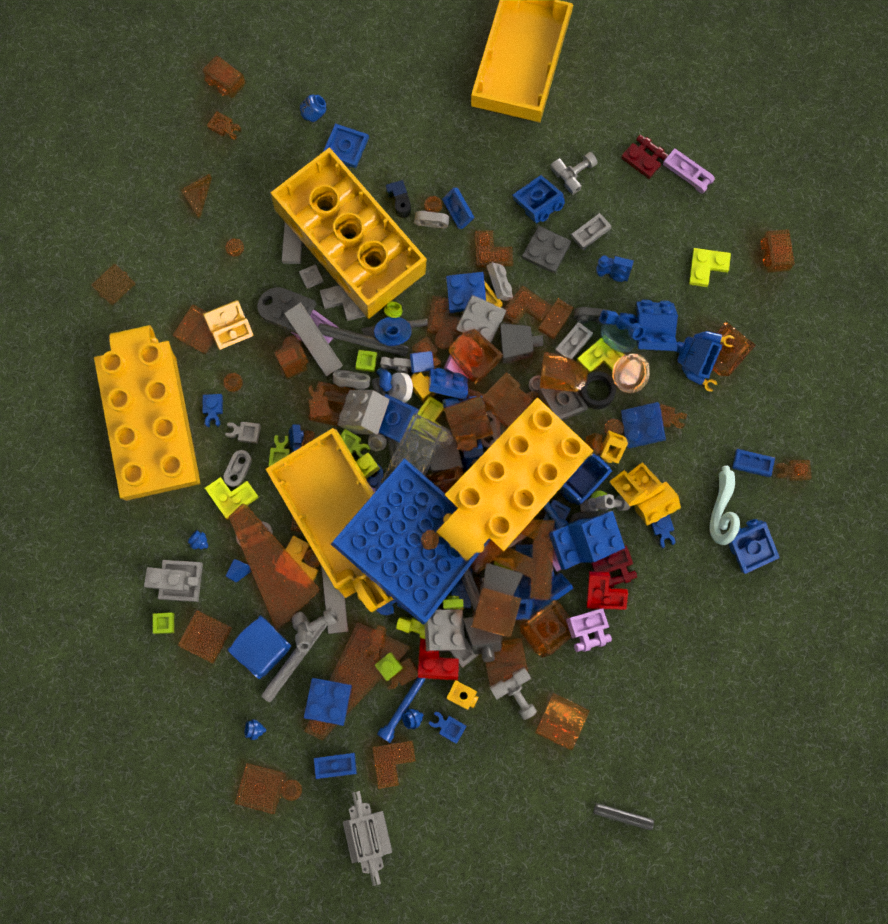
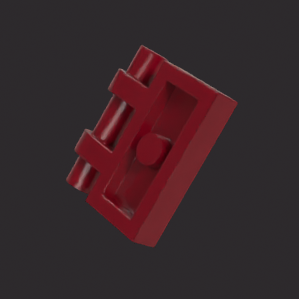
M640 134L636 140L641 145L638 147L632 143L622 154L621 159L650 179L661 167V163L657 160L661 158L665 161L669 155L664 152L662 147L658 148L654 145L650 138H645ZM645 149H649L654 154L650 156L645 152Z
M627 545L616 553L596 562H590L594 572H609L610 575V572L620 569L621 575L613 578L610 575L609 588H614V585L623 582L625 584L629 583L632 579L637 578L635 570L628 572L626 568L633 565Z

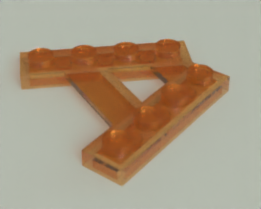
M532 519L512 541L513 543L520 535L533 539V558L508 547L503 551L490 540L484 547L483 552L470 565L471 568L478 574L486 567V563L489 564L491 561H495L531 578V599L551 600L554 547L549 532L555 530V521Z

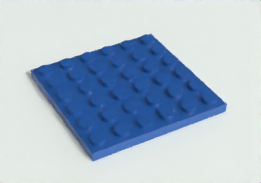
M405 458L331 543L335 549L423 625L429 620L480 554L475 553L468 561H465L457 550L451 548L450 544L443 537L441 538L435 533L444 523V516L448 513L453 514L458 508L445 496L444 492ZM490 538L484 543V547L491 540Z

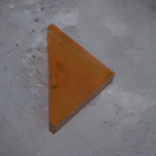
M210 174L181 190L198 218L201 217L212 180Z

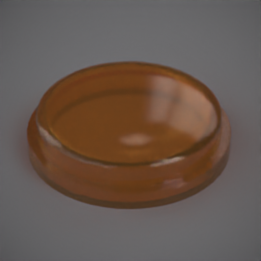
M626 354L614 365L613 380L617 388L623 392H638L646 385L649 379L650 369L648 362L639 354Z

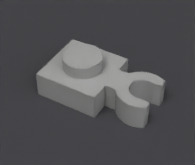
M381 357V368H392L397 370L398 373L408 374V372H412L410 359Z
M241 422L240 427H238L234 423H227L229 428H234L232 433L225 434L228 438L238 436L239 442L258 444L260 424Z

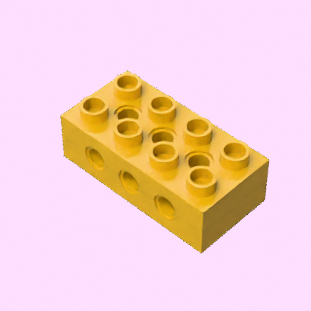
M330 147L270 192L275 211L368 319L425 275L427 259ZM324 206L331 207V210L323 211L321 210V208ZM348 233L356 235L352 239L344 237V235ZM374 260L379 262L380 264L376 267H372L367 263L369 261Z

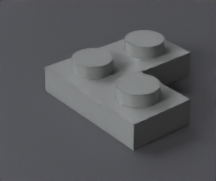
M340 285L320 290L325 309L343 305L347 321L365 317V314Z

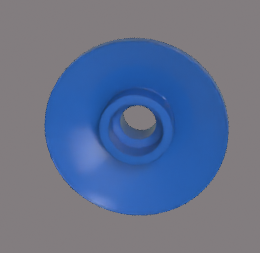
M400 317L384 318L374 328L375 338L387 346H396L406 342L412 332L409 322Z

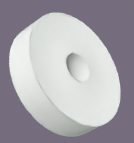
M395 373L392 375V389L388 391L389 396L406 403L412 395V380L406 373Z

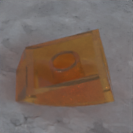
M726 321L716 333L722 334V337L731 335L734 339H726V344L733 345V347H726L724 343L720 342L722 348L712 369L720 376H730L756 347L753 342Z
M476 329L464 332L449 346L451 357L475 385L493 370L503 357V354Z
M544 352L540 388L579 392L587 383L588 368L568 357Z
M554 599L533 614L530 620H525L520 624V630L534 649V652L542 658L552 655L571 638L566 621L570 617L563 606Z

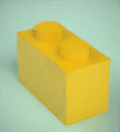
M667 482L662 483L665 489L642 503L634 505L636 513L647 526L681 508L677 493Z

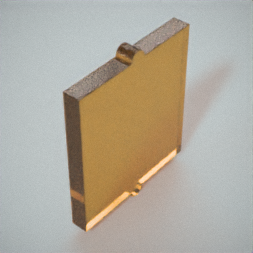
M114 264L92 286L100 293V297H104L113 305L136 283L127 276L126 271L123 272Z

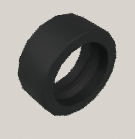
M601 371L592 372L582 380L579 393L587 407L603 409L613 401L616 394V384L607 373ZM600 380L606 383L609 388L608 396L601 401L591 399L587 394V386L590 382Z

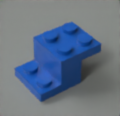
M651 300L636 302V323L645 328L644 336L640 340H636L638 349L677 351L675 336L678 314L674 303L670 301L655 303Z
M613 511L605 512L594 518L578 519L549 532L561 570H566L582 562H596L625 548Z

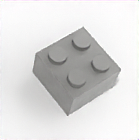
M349 390L344 408L340 413L338 426L353 434L378 435L390 399L374 390Z

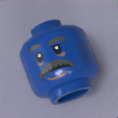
M309 95L300 104L301 116L311 122L317 121L326 112L325 100L319 95Z

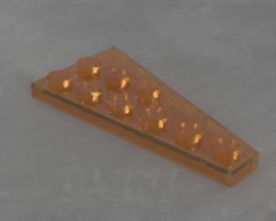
M242 503L229 516V519L276 630H279L321 589L249 507Z
M357 622L329 680L352 685L347 714L383 678L375 664L390 652L399 661L411 649V647ZM310 719L304 732L324 740L337 724Z

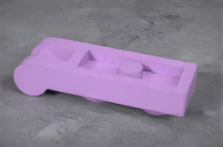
M674 149L663 163L665 167L694 186L702 194L707 190V186L715 180L711 173L677 149ZM699 176L703 178L702 182L698 179Z

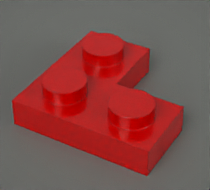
M589 571L586 606L588 609L626 610L628 590L609 588V572Z
M420 638L418 678L458 680L459 659L439 657V651H426V640Z

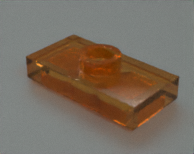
M558 298L538 330L555 339L574 310V307Z

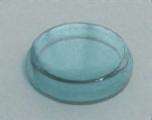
M616 324L602 325L601 337L613 350L627 353L636 347L637 342L628 335L627 329H618Z

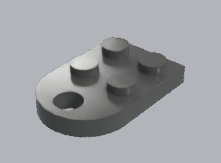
M275 287L262 294L257 308L265 321L298 334L284 313L301 302L308 314L311 315L317 304L315 300L281 287ZM267 300H273L270 305H265Z

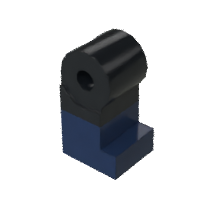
M403 180L387 184L386 192L388 198L394 197L397 216L400 218L408 217L411 214V204Z

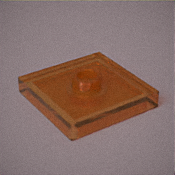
M482 587L472 627L511 638L521 598Z
M196 610L178 646L214 664L232 627Z
M246 763L235 804L275 814L286 773Z

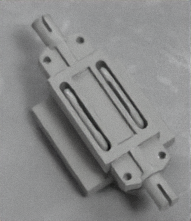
M360 791L351 793L354 801V806L349 809L351 819L343 821L352 863L361 862L363 873H370L372 886H376V882L377 885L381 884L378 871L384 867L382 856L393 851L384 812L380 811L372 814L370 804L362 803Z

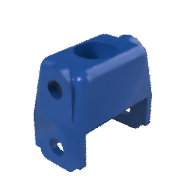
M593 453L562 485L560 494L568 502L580 505L607 478L612 470L599 456Z
M261 615L227 649L259 680L267 675L292 646Z

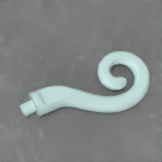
M723 466L722 471L719 473V493L711 514L709 526L712 539L720 545H727L732 542L740 527V520L737 514L726 512L722 516L735 488V475L729 466ZM730 521L731 523L729 530L725 534H722L720 529L726 530L728 523Z

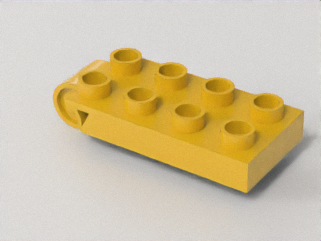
M500 0L471 94V106L541 122L574 5L559 0Z
M150 325L111 333V351L94 357L120 498L127 501L201 484L177 360L169 341L159 343Z
M537 397L445 494L458 509L453 514L448 513L444 516V523L435 533L441 538L443 537L450 544L451 548L457 550L465 561H468L475 553L483 552L484 543L489 538L504 551L588 458L593 450Z
M334 428L330 429L266 468L267 473L335 589L339 590L345 598L357 592L358 599L363 602L370 612L392 601V597L331 545L333 540L374 494L338 431Z

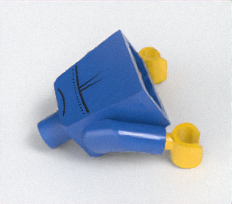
M705 331L695 334L694 337H687L684 343L678 342L677 351H675L679 353L677 361L682 365V370L686 377L699 385H705L707 391H713V389L708 387V383L712 382L717 385V382L713 379L706 380L705 378L709 379L722 348L720 342L724 343L726 347H733V345L726 344V339H734V337L731 335L722 337V334Z

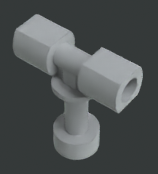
M589 152L583 156V161L575 167H566L559 158L551 164L550 169L558 178L561 176L565 181V188L571 195H574L581 190V185L576 180L577 173L586 167L593 168L598 162L593 153Z
M610 494L599 496L596 499H586L580 504L581 512H595L598 509L605 512L613 507H616L619 511H626L630 508L621 495L614 499V496Z
M332 608L324 611L323 617L311 623L302 612L295 613L292 616L293 628L298 632L295 635L296 646L301 652L307 651L312 647L310 635H314L315 629L326 623L331 626L338 622L337 614Z
M522 667L512 673L513 677L505 682L500 680L492 685L490 689L496 699L505 694L513 695L521 708L519 714L523 720H526L535 715L537 711L533 704H527L520 692L522 689L521 685L531 679L525 667Z

